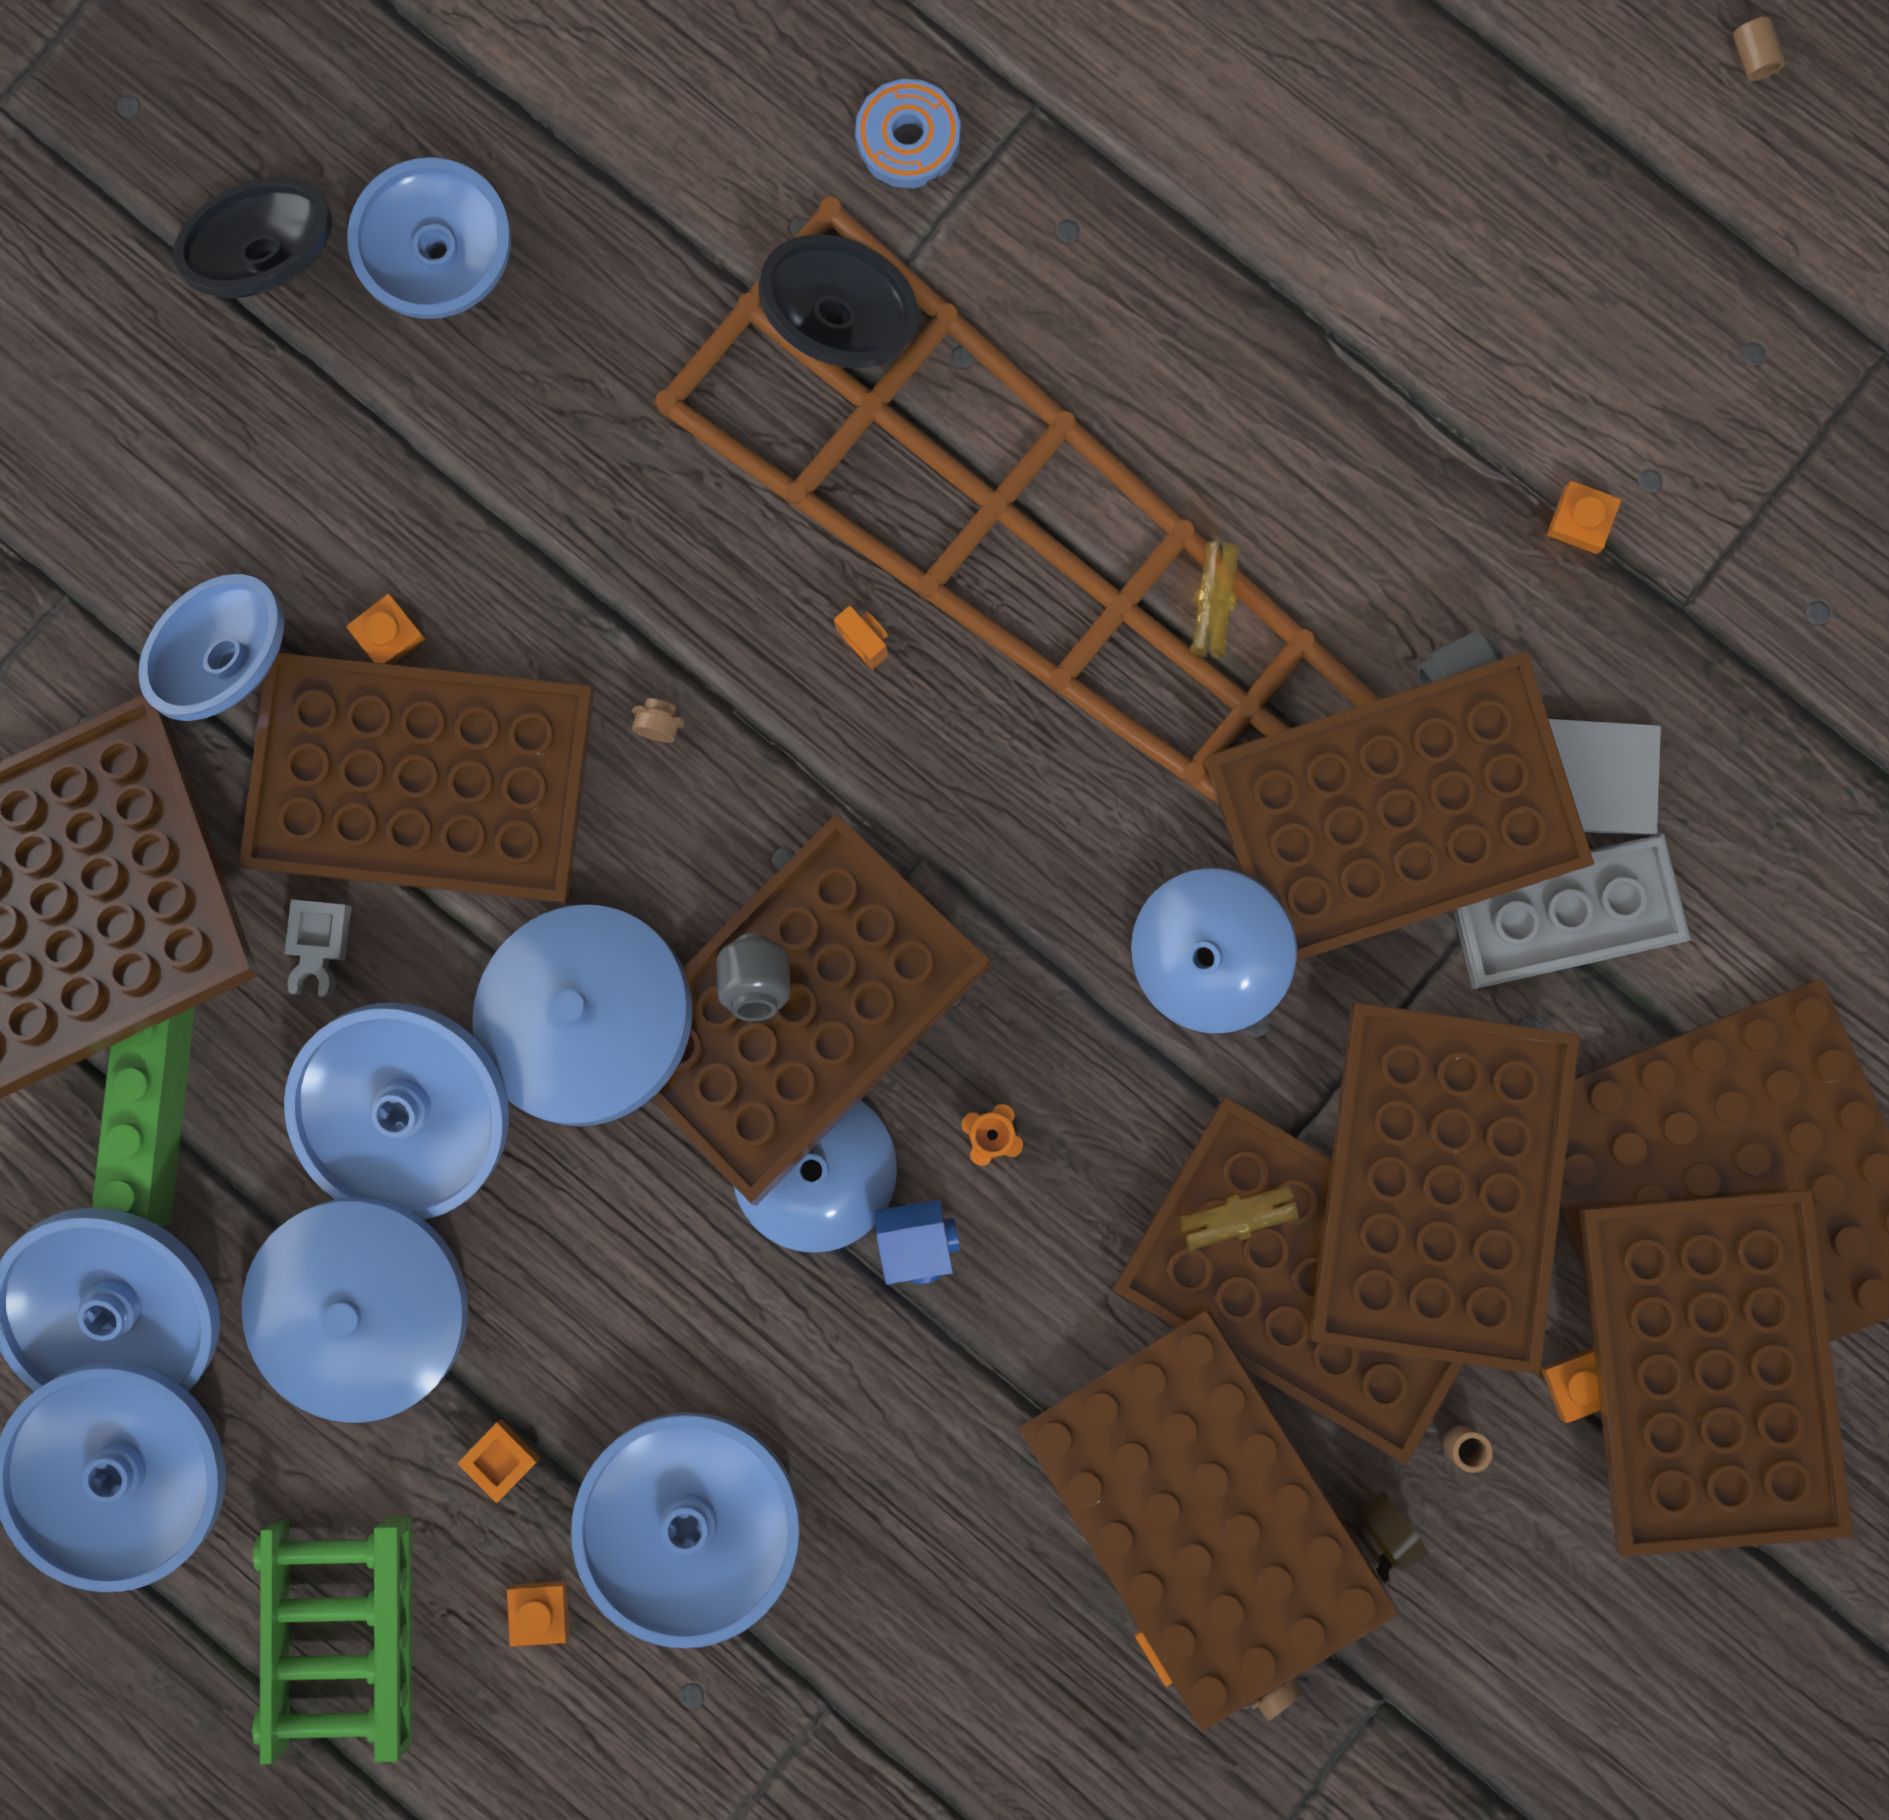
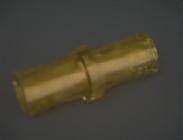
M1208 542L1205 544L1201 588L1194 592L1193 603L1195 606H1198L1190 652L1203 657H1207L1210 635L1209 651L1212 652V658L1225 657L1229 614L1231 610L1236 609L1237 595L1233 594V586L1240 547L1224 542L1220 565L1221 549H1218L1219 542Z
M1285 1184L1280 1188L1241 1200L1238 1195L1226 1198L1227 1204L1187 1216H1179L1183 1233L1200 1227H1206V1230L1186 1235L1185 1241L1189 1251L1191 1252L1196 1250V1248L1235 1236L1238 1237L1239 1241L1251 1238V1231L1290 1220H1298L1296 1203L1276 1209L1271 1207L1290 1201L1293 1198L1290 1187Z

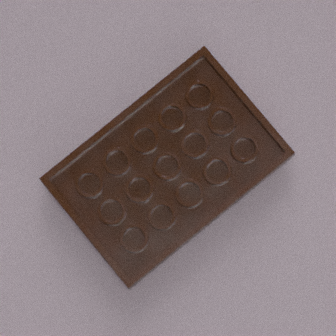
M1527 651L1204 757L1240 871L1266 886L1286 909L1296 935L1297 961L1595 865Z
M278 653L273 666L263 681L238 867L248 870L569 904L595 689L588 685Z
M835 814L684 967L692 998V1021L688 1043L676 1070L668 1082L651 1100L747 1201L757 1206L993 964L849 825ZM750 933L765 935L769 940L780 944L789 955L790 998L782 1008L777 1010L774 1016L762 1021H746L736 1018L732 1011H729L719 1002L717 993V957L725 946L735 942L740 936Z
M1361 1003L1351 1004L1309 1339L1312 1342L1540 1375L1580 1040L1579 1034Z
M1222 1097L1112 1289L1176 1328L1209 1308L1249 1372L1407 1465L1463 1364L1312 1342L1309 1339L1332 1159L1232 1100Z
M1800 1189L1579 1209L1616 1552L1623 1557L1853 1537L1812 1190Z
M1209 1308L1019 1427L1020 1432L1202 1732L1399 1615L1400 1609Z

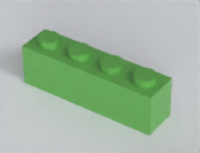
M195 1006L110 1046L92 1208L127 1212L151 1221L158 1226L171 1224Z

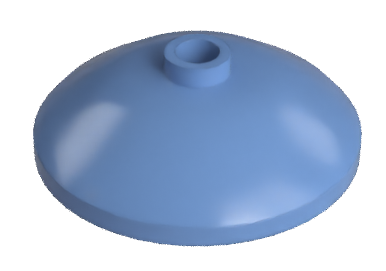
M417 158L396 164L385 170L363 190L355 203L349 220L347 233L348 252L358 278L370 294L380 303L393 311L410 317L422 319L443 318L473 307L496 286L509 259L511 227L506 209L497 192L479 173L468 166L448 159ZM435 248H447L443 257L439 259L431 258V253Z
M230 574L205 581L182 595L166 610L153 627L141 654L138 671L139 684L148 703L169 718L191 721L224 712L251 694L270 671L281 646L284 631V613L276 594L257 578L243 574Z
M1202 868L1185 872L1172 878L1148 898L1134 926L1131 954L1133 968L1141 989L1154 1007L1163 1015L1191 1030L1205 1033H1227L1255 1024L1280 1003L1294 977L1297 964V941L1292 921L1286 909L1266 886L1238 871L1225 868ZM1200 947L1209 948L1213 952L1215 957L1213 965L1206 966L1199 962L1197 951Z
M860 1100L757 1206L750 1204L734 1187L735 1195L742 1211L751 1224L771 1241L783 1247L802 1252H826L839 1249L855 1242L868 1233L876 1225L875 1211L887 1209L894 1193L897 1178V1159L894 1144L885 1124L879 1116ZM807 1160H816L822 1166V1175L816 1181H809L802 1174V1166Z

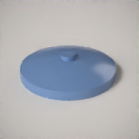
M600 905L563 907L544 913L520 927L508 937L491 958L482 975L474 1000L473 1036L482 1045L495 1064L502 1079L507 1100L519 1109L537 1118L565 1126H591L619 1119L647 1103L661 1090L676 1070L684 1054L691 1030L692 998L690 986L684 968L674 950L655 930L638 918L624 911Z
M394 1002L376 1003L350 1010L338 1016L311 1037L300 1050L288 1075L285 1088L284 1116L290 1142L302 1166L322 1190L334 1199L366 1197L394 1203L418 1215L423 1220L447 1213L467 1201L495 1169L507 1139L509 1126L507 1096L500 1074L491 1057L482 1045L459 1024L442 1014L417 1005Z
M366 1197L340 1198L320 1203L304 1210L278 1227L267 1238L252 1261L245 1280L242 1296L244 1335L252 1358L261 1374L281 1396L293 1405L315 1416L339 1422L361 1423L388 1418L408 1409L424 1398L445 1377L455 1362L463 1344L468 1320V1298L463 1274L457 1259L440 1234L411 1211L394 1203Z
M80 1208L65 1211L48 1217L31 1227L8 1249L0 1260V1352L15 1374L33 1391H36L59 1375L82 1366L97 1363H125L156 1371L172 1379L189 1392L212 1360L216 1351L220 1330L219 1307L213 1286L207 1273L191 1251L176 1237L151 1221L127 1212L105 1208Z
M97 1363L82 1366L61 1374L38 1388L20 1404L8 1420L0 1436V1521L15 1547L30 1563L51 1578L75 1588L96 1592H121L140 1588L162 1579L183 1564L200 1547L211 1532L222 1507L226 1484L225 1459L218 1433L211 1419L197 1400L182 1386L172 1379L145 1367L125 1363Z
M683 1412L658 1416L640 1423L619 1436L603 1451L585 1476L575 1501L572 1516L571 1539L575 1565L580 1579L595 1605L607 1618L627 1633L643 1641L671 1648L708 1646L730 1639L745 1631L767 1613L786 1586L797 1557L801 1527L800 1510L796 1492L785 1467L770 1447L745 1427L731 1420L705 1413Z

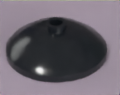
M267 178L241 184L214 197L187 220L174 244V263L183 280L190 287L204 294L223 298H243L266 293L290 282L303 273L317 259L331 232L332 213L322 193L313 185L298 179Z
M805 235L790 239L779 245L770 253L763 265L758 283V294L762 309L775 330L790 345L803 354L833 366L868 368L892 361L903 353L910 344L916 331L919 317L914 292L902 273L890 261L871 248L853 240L832 235Z

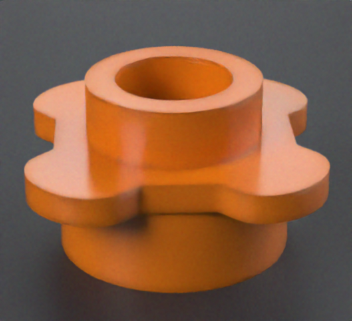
M999 1104L995 1106L992 1112L981 1115L971 1112L963 1118L962 1130L969 1134L972 1144L970 1158L975 1164L985 1166L990 1163L992 1158L1002 1155L1013 1158L1022 1151L1023 1141L1020 1137L1016 1136L1012 1124L1015 1114L1008 1105ZM991 1129L996 1130L998 1133L995 1140L987 1138V1132Z

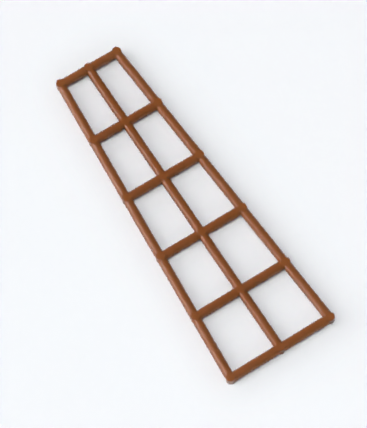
M835 197L823 199L820 203V208L794 238L805 235H826L831 227H833L844 238L871 248L890 261L902 273L914 292L917 305L932 318L876 386L870 391L843 368L817 361L790 345L771 325L762 309L758 294V280L747 293L740 296L735 308L666 389L660 391L655 397L656 406L662 416L670 418L785 499L791 507L805 513L917 592L922 599L934 604L1046 683L1054 692L1063 695L1182 779L1186 785L1192 786L1217 805L1219 803L1204 757L1229 749L1249 723L1266 737L1291 729L1263 706L1302 658L1310 663L1355 706L1359 707L1380 700L1372 690L1314 638L1311 631L1301 627L1197 532L1190 521L1183 519L1075 420L1072 413L1065 411L965 320L957 312L954 305L942 299L850 215ZM751 322L857 407L796 480L787 476L683 402ZM947 333L1049 425L995 491L888 405ZM873 421L981 507L927 573L813 494ZM1065 440L1167 533L1165 538L1121 591L1116 589L1012 505ZM997 521L1106 607L1058 666L944 586ZM1183 548L1287 642L1247 692L1243 691L1137 605ZM1122 622L1126 623L1232 709L1192 759L1186 757L1076 679Z

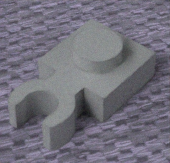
M291 899L284 954L300 956V961L288 978L290 994L303 995L305 980L314 974L319 980L318 996L332 997L336 981L332 971L329 969V959L345 961L352 906Z

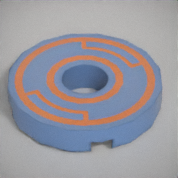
M899 79L881 85L866 98L857 114L855 139L859 154L866 163L867 169L875 178L893 187L917 188L927 185V181L934 179L938 175L940 178L950 170L959 153L961 123L955 105L940 88L923 80ZM903 124H914L923 132L921 139L911 145L898 142L893 134Z

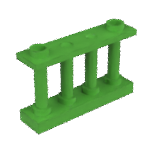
M390 1516L374 1528V1533H371L368 1539L290 1541V1519H278L261 1530V1536L257 1537L253 1550L254 1568L256 1571H261L260 1709L255 1714L252 1729L254 1744L260 1745V1765L272 1764L289 1748V1738L367 1737L369 1743H375V1762H398L412 1745V1516ZM367 1563L369 1569H374V1591H371L368 1597L290 1599V1564ZM367 1621L368 1626H374V1648L370 1649L368 1655L290 1656V1622ZM367 1678L368 1684H374V1706L369 1709V1712L290 1714V1680Z

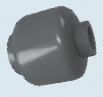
M757 933L742 935L735 942L725 946L717 957V993L719 1002L729 1011H732L736 1018L742 1020L762 1021L774 1016L777 1010L787 1003L791 995L788 952L780 944L769 940L765 935Z

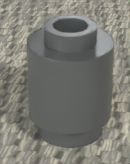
M1473 631L1428 653L1426 661L1417 665V673L1423 686L1502 660L1504 657L1493 637L1488 636L1484 638L1480 632Z

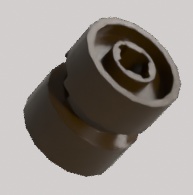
M1384 1491L1358 1509V1521L1353 1523L1345 1519L1343 1520L1384 1586L1390 1583V1571L1395 1568L1405 1572L1429 1554L1419 1536Z

